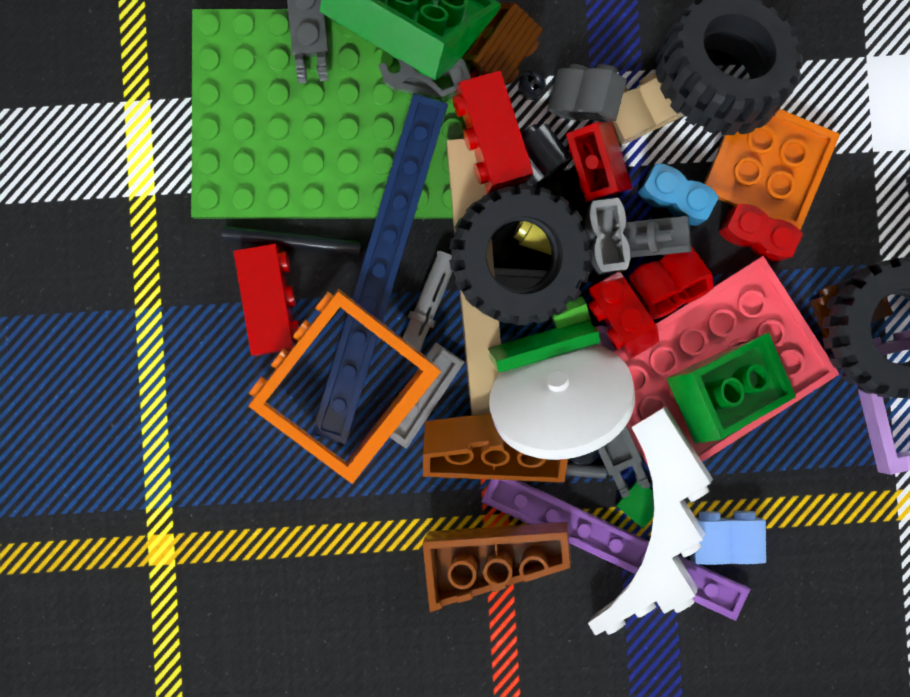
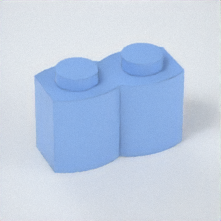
M734 511V517L720 518V512H699V518L696 519L704 530L705 536L700 542L702 547L690 555V561L695 564L705 565L766 563V521L755 517L754 511Z

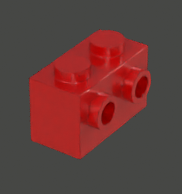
M596 122L566 133L569 151L574 160L579 176L580 188L586 202L601 200L633 189L613 122Z
M620 271L589 288L592 302L588 304L590 310L598 322L604 320L609 328L606 333L617 350L622 348L629 360L660 342L657 325Z

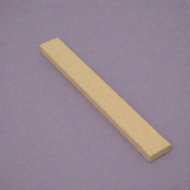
M464 139L446 141L454 235L456 232L455 226L458 220L467 212L466 209L487 194L485 184L480 185L476 178L474 164L478 162L474 150H468ZM490 239L486 258L489 270L495 278L492 240ZM460 290L471 416L491 413L489 405L491 389L500 373L490 360L488 348L501 344L499 321L473 307Z

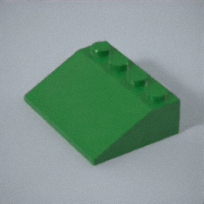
M321 0L320 12L333 19L335 23L345 26L360 35L364 40L372 42L387 51L394 58L400 59L419 70L421 74L436 80L455 66L498 13L501 3L496 0Z

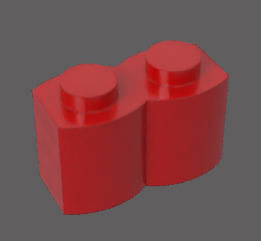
M738 204L729 209L719 229L720 235L728 242L742 247L750 246L758 256H764L769 261H783L793 257L803 236L802 232L792 223L781 219H770L763 210L749 204Z
M692 246V252L665 254L660 261L641 264L628 276L630 287L653 320L670 314L682 304L703 297L714 288L712 273Z

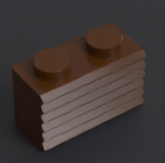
M501 3L498 13L476 38L462 59L480 76L501 70L505 85H509L517 78L520 71L518 66L523 59L532 55L538 48V38L544 30L516 3Z

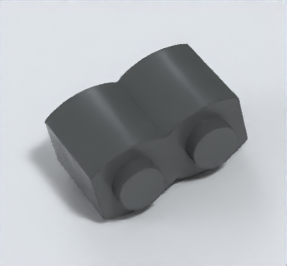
M570 64L569 68L557 70L547 111L560 118L569 120L616 121L627 79L617 73V68L610 65L598 64L596 68L589 69L583 65Z

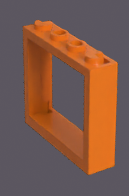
M338 289L334 295L327 292L319 301L315 309L320 313L312 323L305 320L292 336L297 342L288 352L283 348L271 363L275 370L266 380L261 376L249 391L253 398L248 407L353 484L438 377L441 370L438 365ZM340 307L419 368L346 462L266 402Z

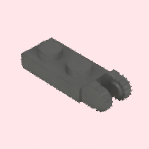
M287 0L292 54L295 59L298 83H307L308 71L305 57L317 56V73L320 81H329L327 64L329 48L325 15L320 12L321 0Z
M625 426L612 441L598 449L608 474L613 476L622 498L630 494L628 485L619 471L628 467H633L636 473V480L643 489L650 487L640 464L642 462L627 426Z

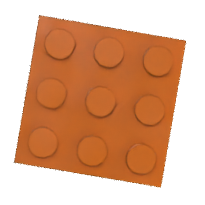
M779 109L766 125L761 128H755L753 132L739 134L737 131L735 135H724L704 184L714 190L719 197L718 199L733 206L738 204L756 206L763 210L770 219L785 220L801 230L840 134Z

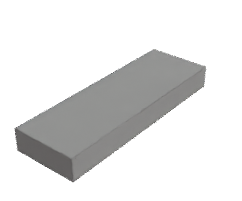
M438 343L434 344L426 357L439 366L441 373L389 437L406 449L464 364L463 360Z

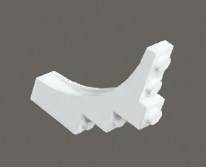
M667 406L632 427L645 452L653 481L655 510L652 534L643 563L633 580L615 600L595 613L588 622L595 636L603 631H606L608 635L616 632L626 624L624 619L633 614H636L638 618L646 615L656 608L654 604L656 601L664 614L672 609L679 613L695 602L693 597L696 596L698 587L681 562L678 554L681 553L683 558L698 551L702 547L700 542L704 539L705 532L684 499L688 497L690 502H693L709 492L707 485L711 484L713 478Z

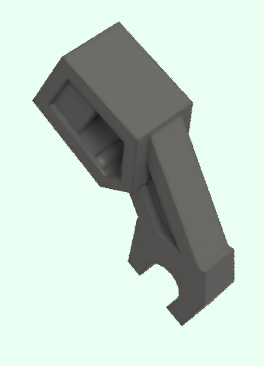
M400 59L398 61L401 70L395 74L388 71L386 62L378 65L385 85L394 92L401 91L440 100L441 102L452 99L456 95L459 82L471 79L464 59L459 60L454 67L437 78V80H440L441 77L449 75L453 87L443 88V90L437 86L434 79L418 73L412 66Z

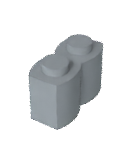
M619 198L593 201L588 207L585 217L586 229H588L590 238L593 241L590 248L592 250L591 266L597 276L615 274L618 271L622 273L628 268L630 263V247L623 234L626 224L624 207Z

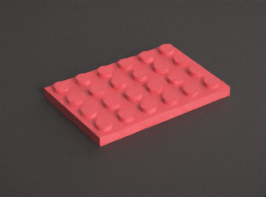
M764 256L759 257L715 285L703 297L685 304L657 322L660 342L630 360L622 348L613 351L625 362L632 375L635 405L626 426L639 455L648 469L649 466L645 452L632 427L665 406L668 407L703 462L839 375V372L831 364L828 355ZM769 332L796 398L722 440L694 444L666 378L697 362Z

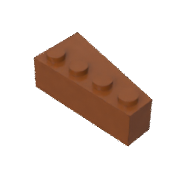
M491 413L425 421L423 477L565 482L568 459H542L519 452L507 444L499 435Z
M568 522L428 531L423 540L430 612L442 609L443 606L455 602L461 603L471 600L474 596L486 592L506 589L507 586L521 581L527 582L569 569L571 565Z

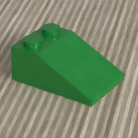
M769 332L697 362L666 378L694 444L722 440L796 398Z

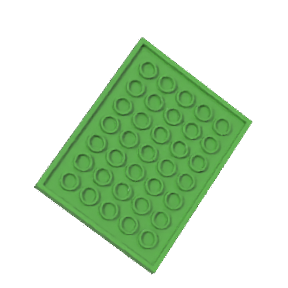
M192 9L191 217L194 219H376L413 94L401 91L394 92L384 83L378 65L386 62L388 71L395 74L401 70L398 59L372 42L364 40L360 35L345 26L335 23L333 19L325 15L329 55H327L329 81H320L317 73V56L305 57L308 71L307 83L299 84L295 59L292 54L288 9ZM466 64L470 75V66ZM449 75L441 77L440 80H434L441 90L453 87ZM452 99L443 102L448 104V108L414 219H453L446 141L464 139L463 130L467 128L463 116H457Z

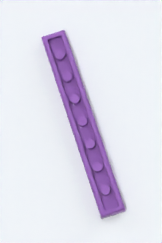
M491 479L481 500L482 503L527 524L568 522L570 544L634 574L637 573L642 565L650 542L522 481ZM678 555L698 587L693 600L736 621L750 592V588Z

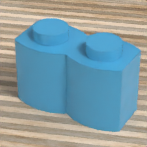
M655 164L648 172L638 191L639 196L649 205L659 209H668L674 217L689 216V225L694 226L700 225L708 219L719 198L709 186L697 181H687L680 171L666 164Z

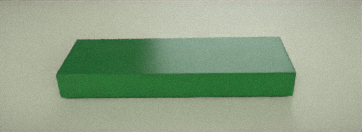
M589 320L489 347L488 352L490 360L497 371L501 373L600 343L598 330Z

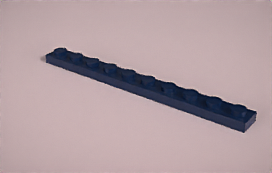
M413 94L352 298L382 323L448 108L447 103ZM350 314L347 315L312 432L313 435L342 444L347 443L378 340L376 334Z

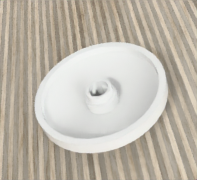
M596 344L499 373L491 389L489 405L494 425L499 435L511 447L536 458L569 459L588 454L603 447L624 429L633 413L635 390L632 375L625 362L613 351Z

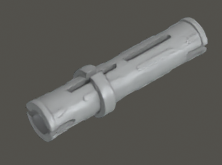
M437 251L436 259L414 312L410 311L408 315L410 322L403 339L418 351L421 350L429 328H433L436 323L433 318L453 272L450 269L449 262L451 255L442 251Z

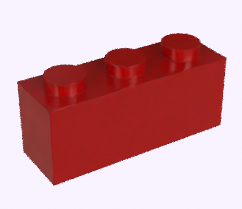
M501 70L459 82L456 95L452 97L457 116H463L467 128L463 130L466 146L469 151L474 150L478 162L474 164L478 183L480 185L485 184L487 193L505 187L528 182L534 173Z
M277 244L233 251L251 356L279 353L283 348L290 351L297 342L292 336L298 330L300 324L298 320L293 321L291 307L296 306L293 287L287 286L285 273L290 272L287 252H281V248Z

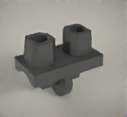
M689 216L626 222L624 231L630 247V258L692 252Z

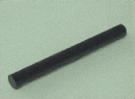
M223 226L222 240L266 245L277 244L283 247L360 255L362 241Z

